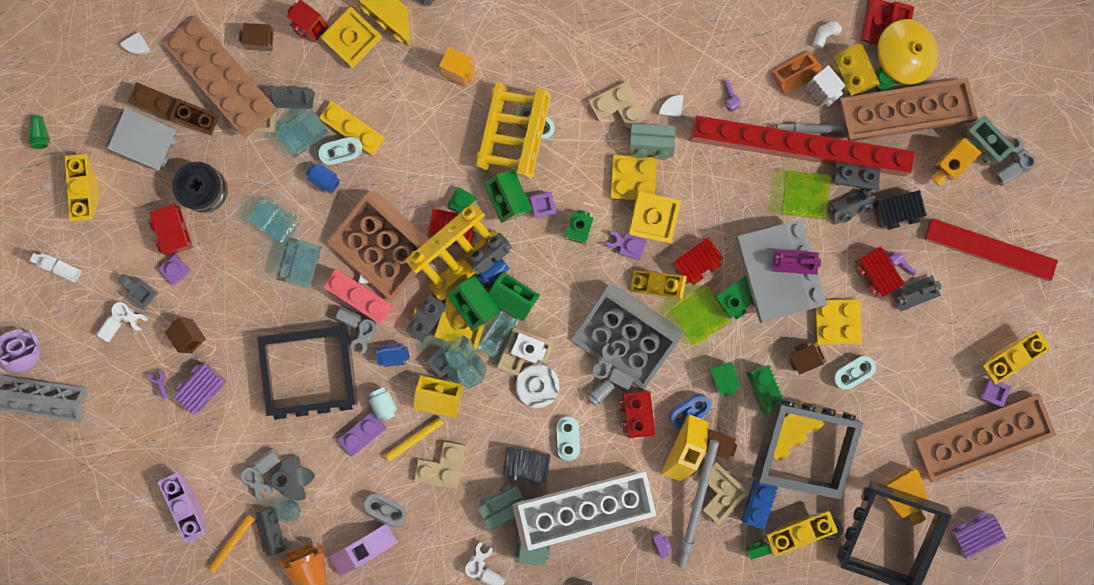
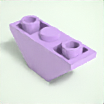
M177 472L158 481L157 483L184 542H189L205 534L206 527L203 509L194 490L183 476Z
M384 524L329 556L341 576L378 556L398 543V540L391 528Z

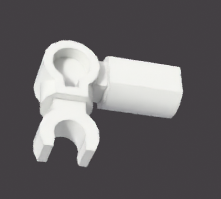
M33 253L30 262L36 263V266L51 272L53 271L54 274L72 282H76L81 274L80 269L46 253L40 255Z
M115 303L112 307V316H108L96 335L110 342L121 326V320L126 323L130 322L133 329L141 331L142 328L137 325V320L141 318L144 321H148V317L143 314H136L135 310L127 303Z
M478 543L476 546V556L472 555L465 567L466 574L471 578H481L480 582L486 585H503L507 578L489 568L483 569L485 565L484 559L492 554L493 548L490 547L487 553H482L480 548L483 543Z

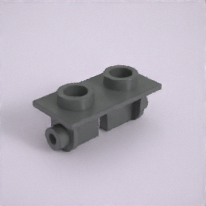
M272 86V88H268V97H270V101L276 108L313 109L315 96L313 89L308 87H292V90L288 91V87Z
M836 164V174L833 175L832 183H836L837 186H854L868 189L869 191H872V189L879 190L880 170Z
M861 190L849 196L850 204H848L845 198L832 203L828 207V211L831 216L834 215V225L846 223L856 215L870 212L875 205V196H871L869 190Z
M499 232L496 236H492L482 247L473 251L465 260L477 275L479 273L483 274L494 265L490 259L494 256L499 261L506 254L510 253L509 250L512 246Z
M932 275L896 289L892 293L901 312L941 296L939 290L942 287L939 281L935 282Z
M429 294L405 332L423 343L447 306Z
M275 507L256 512L255 520L258 532H266V535L260 537L263 552L266 553V556H272L285 551V540L282 536L279 517Z

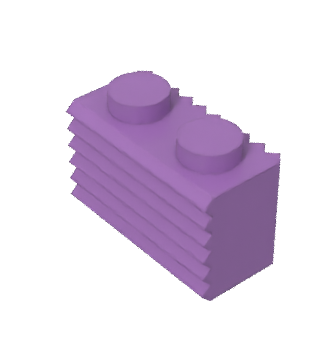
M198 364L190 372L191 378L187 382L185 380L182 381L175 389L177 393L173 397L192 415L198 414L227 382L209 364Z
M978 513L973 516V521L958 523L953 527L954 530L949 532L961 557L968 559L1007 539L994 514Z

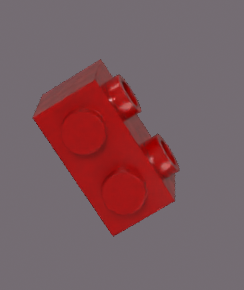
M302 0L293 3L288 9L287 18L291 22L289 26L303 39L308 37L316 43L328 28L321 14Z
M172 204L149 212L151 217L149 225L151 230L156 233L157 240H155V244L159 252L170 256L193 248L180 206Z
M643 391L623 394V398L619 399L620 411L625 412L626 419L622 421L623 434H627L628 438L656 436L651 392Z

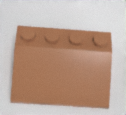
M373 191L364 195L327 243L390 301H393L419 274V272L415 273L405 259L429 239L381 195Z

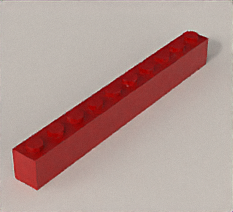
M697 115L693 120L690 142L835 166L836 164L880 170V173L902 177L912 173L915 151Z

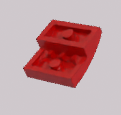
M868 0L860 41L878 45L881 34L890 24L903 19L912 20L915 7L898 1L890 3L884 0Z

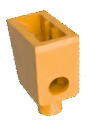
M966 138L956 140L934 165L938 170L930 179L939 187L947 179L955 180L982 152ZM950 161L954 164L953 169L949 168Z
M909 468L882 483L883 485L929 500L919 471L915 468ZM882 497L898 517L905 518L909 515L914 525L926 520L921 509Z

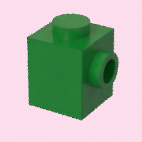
M578 210L576 213L572 211L565 239L586 245L593 222V217H590L589 212Z
M732 362L708 369L717 394H723L724 397L737 393L736 389L741 386Z

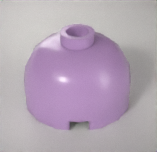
M17 329L0 336V367L3 370L13 374H20L31 370L37 365L41 356L39 340L33 332L29 331L30 333H26L21 329Z

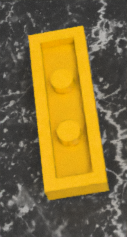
M333 101L328 104L319 117L321 121L344 137H356L359 139L362 149L372 156L375 155L385 141V137Z

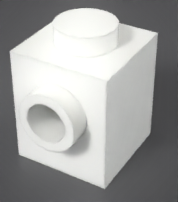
M519 333L511 354L536 364L538 360H543L547 349L543 348V342Z

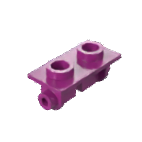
M774 249L772 272L818 275V267L821 266L819 252Z

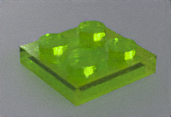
M787 170L781 214L825 220L831 176Z
M707 285L670 309L693 346H696L731 323Z

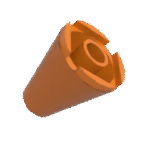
M316 543L317 547L314 548L310 544L299 547L287 553L288 558L283 561L282 558L279 560L278 563L293 585H328L321 544Z

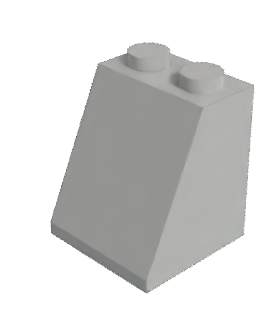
M123 108L118 115L104 149L159 170L160 167L164 168L169 156L166 155L168 148H173L177 136L174 135L176 130L132 110Z

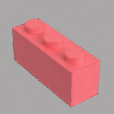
M337 269L334 270L324 285L325 289L379 324L384 323L394 308L392 304Z

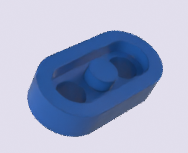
M694 394L671 409L669 421L675 428L681 429L688 414L700 419L707 415L711 409V402L703 394ZM701 401V404L695 407V403ZM682 413V417L677 419L676 416Z

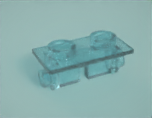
M501 310L478 348L496 359L511 335L513 327H516L519 321Z

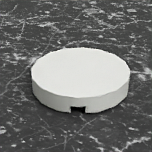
M541 364L530 365L524 368L518 375L516 392L520 400L527 406L534 408L545 407L551 404L558 395L559 379L549 367Z

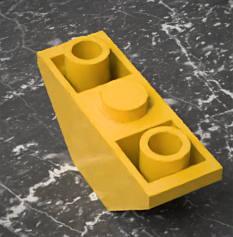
M358 0L360 4L359 9L368 17L370 14L377 19L375 22L383 30L388 28L393 32L392 37L400 44L405 42L408 46L411 44L409 11L399 0Z
M88 154L65 156L70 222L93 220L99 196L97 178Z
M634 270L630 292L664 299L681 300L687 276Z
M1037 330L1010 343L993 354L982 367L994 385H996L1052 348L1040 330Z
M786 413L773 460L777 461L780 459L782 461L791 453L790 449L795 444L800 446L808 439L806 435L812 430L816 432L825 423L821 420Z
M690 414L687 415L662 469V475L682 482L697 471L707 449L708 421Z
M830 511L803 516L785 523L766 536L776 557L835 534L838 531Z

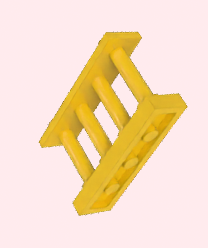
M496 81L495 88L491 91L492 101L481 148L476 155V166L487 172L489 164L516 168L518 175L532 180L551 94L546 89L537 88L536 94L533 96L506 92V86ZM504 100L531 105V115L523 117L502 113ZM499 122L526 126V136L517 138L497 134ZM494 143L521 147V158L516 160L493 156Z
M474 202L405 259L415 273L422 269L432 282L428 287L440 301H443L447 297L446 295L456 286L475 274L465 259L473 251L487 243L492 236L498 234L495 229L489 233L480 220L485 215ZM472 226L483 238L474 247L463 236ZM454 241H457L466 252L457 261L446 250ZM438 255L449 266L440 276L428 264Z

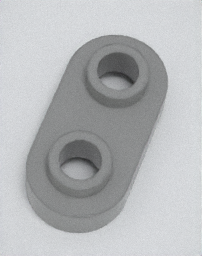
M372 494L365 500L364 511L369 517L392 528H397L404 524L407 514L405 508L400 504L379 494ZM377 504L379 509L373 510L371 505ZM397 514L399 519L393 520L391 515Z

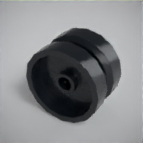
M200 161L189 162L182 166L175 173L172 182L173 194L176 200L184 207L198 213H211L219 209L225 202L228 194V185L224 175L209 164Z

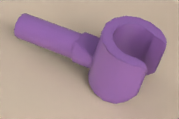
M726 80L724 84L730 97L726 101V105L733 112L739 108L740 98L733 92L729 80Z
M894 252L888 256L894 267L900 264L913 276L917 273L916 270L907 264L903 254Z
M158 370L160 374L159 380H156L154 373H151L149 378L153 383L157 384L161 397L165 400L168 398L163 384L166 375L164 371Z

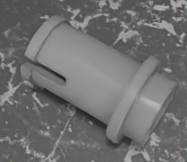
M605 378L593 392H589L590 395L587 398L593 405H601V401L615 387Z

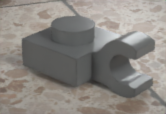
M123 274L118 280L120 284L129 290L125 296L142 310H145L158 294L156 290L142 279L135 282L131 277Z
M443 347L438 349L426 361L440 378L447 374L454 383L458 384L464 379L453 368L457 361Z

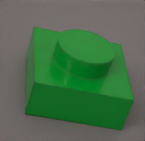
M882 67L875 72L880 83L875 88L879 92L888 91L896 83L885 73Z
M457 187L447 206L461 213L473 202L475 203L477 197Z
M762 540L749 544L750 547L745 548L747 557L750 560L772 554L770 545L767 542L763 543Z

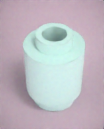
M385 387L368 394L370 397L369 403L377 420L382 418L384 422L395 417L394 412L397 411V407Z

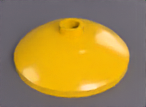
M903 19L890 24L881 34L878 42V58L881 67L891 79L901 84L913 85L926 80L932 74L938 60V48L928 28L915 20Z

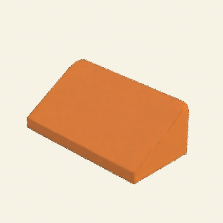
M808 51L772 70L771 73L783 94H786L812 80L813 77L821 72L820 63Z

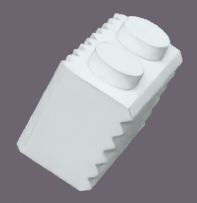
M827 66L813 77L805 87V90H808V93L811 94L813 100H816L819 107L825 104L829 107L843 95L841 90L845 87V84L831 67Z

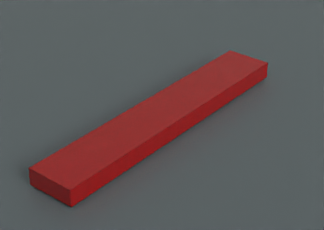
M934 218L930 219L924 240L1046 281H1052L1058 263L1057 259Z

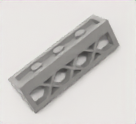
M0 375V410L81 422L84 416L82 404L88 393L87 388ZM4 383L15 386L9 390H1ZM29 387L36 389V391L29 394L22 392V390ZM51 390L58 393L51 397L44 395V393ZM71 394L79 395L76 401L67 400L66 396Z

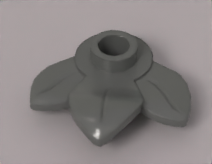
M289 457L283 461L280 469L273 472L270 482L274 489L283 491L288 499L301 501L306 499L303 487L312 482L315 474L308 468L300 467L299 457ZM280 476H284L286 478V482L284 484H281L278 479Z

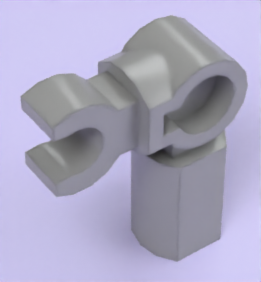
M1020 137L1014 139L1017 148L1009 153L1014 155L1013 159L1015 162L994 173V178L1000 186L1017 178L1022 172L1030 171L1037 163L1035 156L1023 148L1024 143Z
M341 307L335 320L353 329L359 328L358 338L352 341L350 349H354L356 344L360 343L363 346L361 354H364L368 350L367 341L371 340L373 334L377 331V323L373 319L363 320L361 315Z
M607 342L602 349L603 356L599 357L593 367V374L599 379L608 378L610 382L629 390L635 377L616 367L612 368V359L618 356L620 348L617 347L614 353H610L608 351L610 343Z
M274 449L269 450L255 461V466H249L241 473L242 481L248 484L251 489H255V496L260 501L264 499L261 489H266L269 493L273 492L272 486L262 481L263 478L260 473L265 474L281 461V457Z

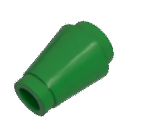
M31 116L27 143L30 144L32 149H45L49 146L50 138L43 116Z

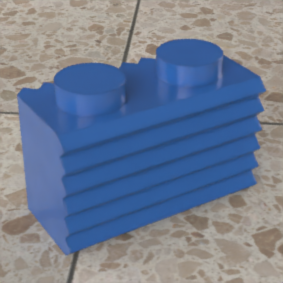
M754 479L741 521L765 529L778 487L762 484Z

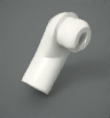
M831 21L819 27L813 46L823 49L828 36H838L841 33V25L838 22Z

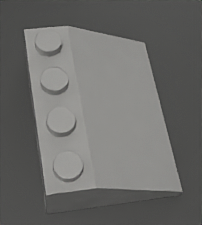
M802 220L784 223L735 237L759 323L827 305L818 275L772 272L774 249L811 252Z
M610 282L571 341L598 359L600 356H603L602 349L607 342L610 343L608 346L610 353H614L617 347L620 348L618 356L612 359V368L616 367L634 376L633 383L644 390L675 348L684 331Z

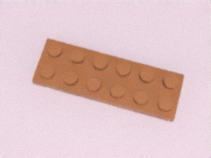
M194 16L163 43L244 138L249 136L278 111L197 16Z
M968 78L840 98L838 101L847 140L849 141L976 122L978 119Z
M1034 394L915 439L914 443L929 481L935 482L1054 437L1056 433L1041 395Z

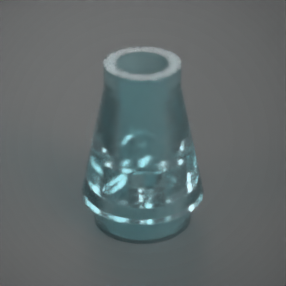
M294 500L282 502L279 507L278 519L281 522H292L298 519L301 513L299 504Z

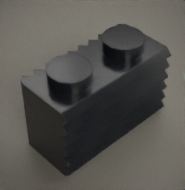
M920 190L877 200L874 205L879 227H886L887 230L899 228V223L906 221L908 225L922 222L921 218L927 216Z
M507 447L502 474L507 475L506 479L519 481L520 477L529 478V483L541 485L542 481H547L551 454Z

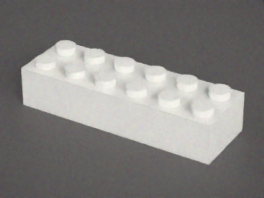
M636 471L512 504L522 549L528 551L656 516L647 474L644 471Z

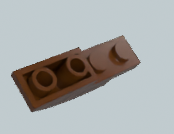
M138 82L135 83L128 100L129 104L212 136L220 117L218 114Z

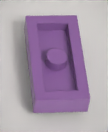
M371 412L339 438L338 441L350 456L353 457L387 428L380 419L377 420L375 413Z

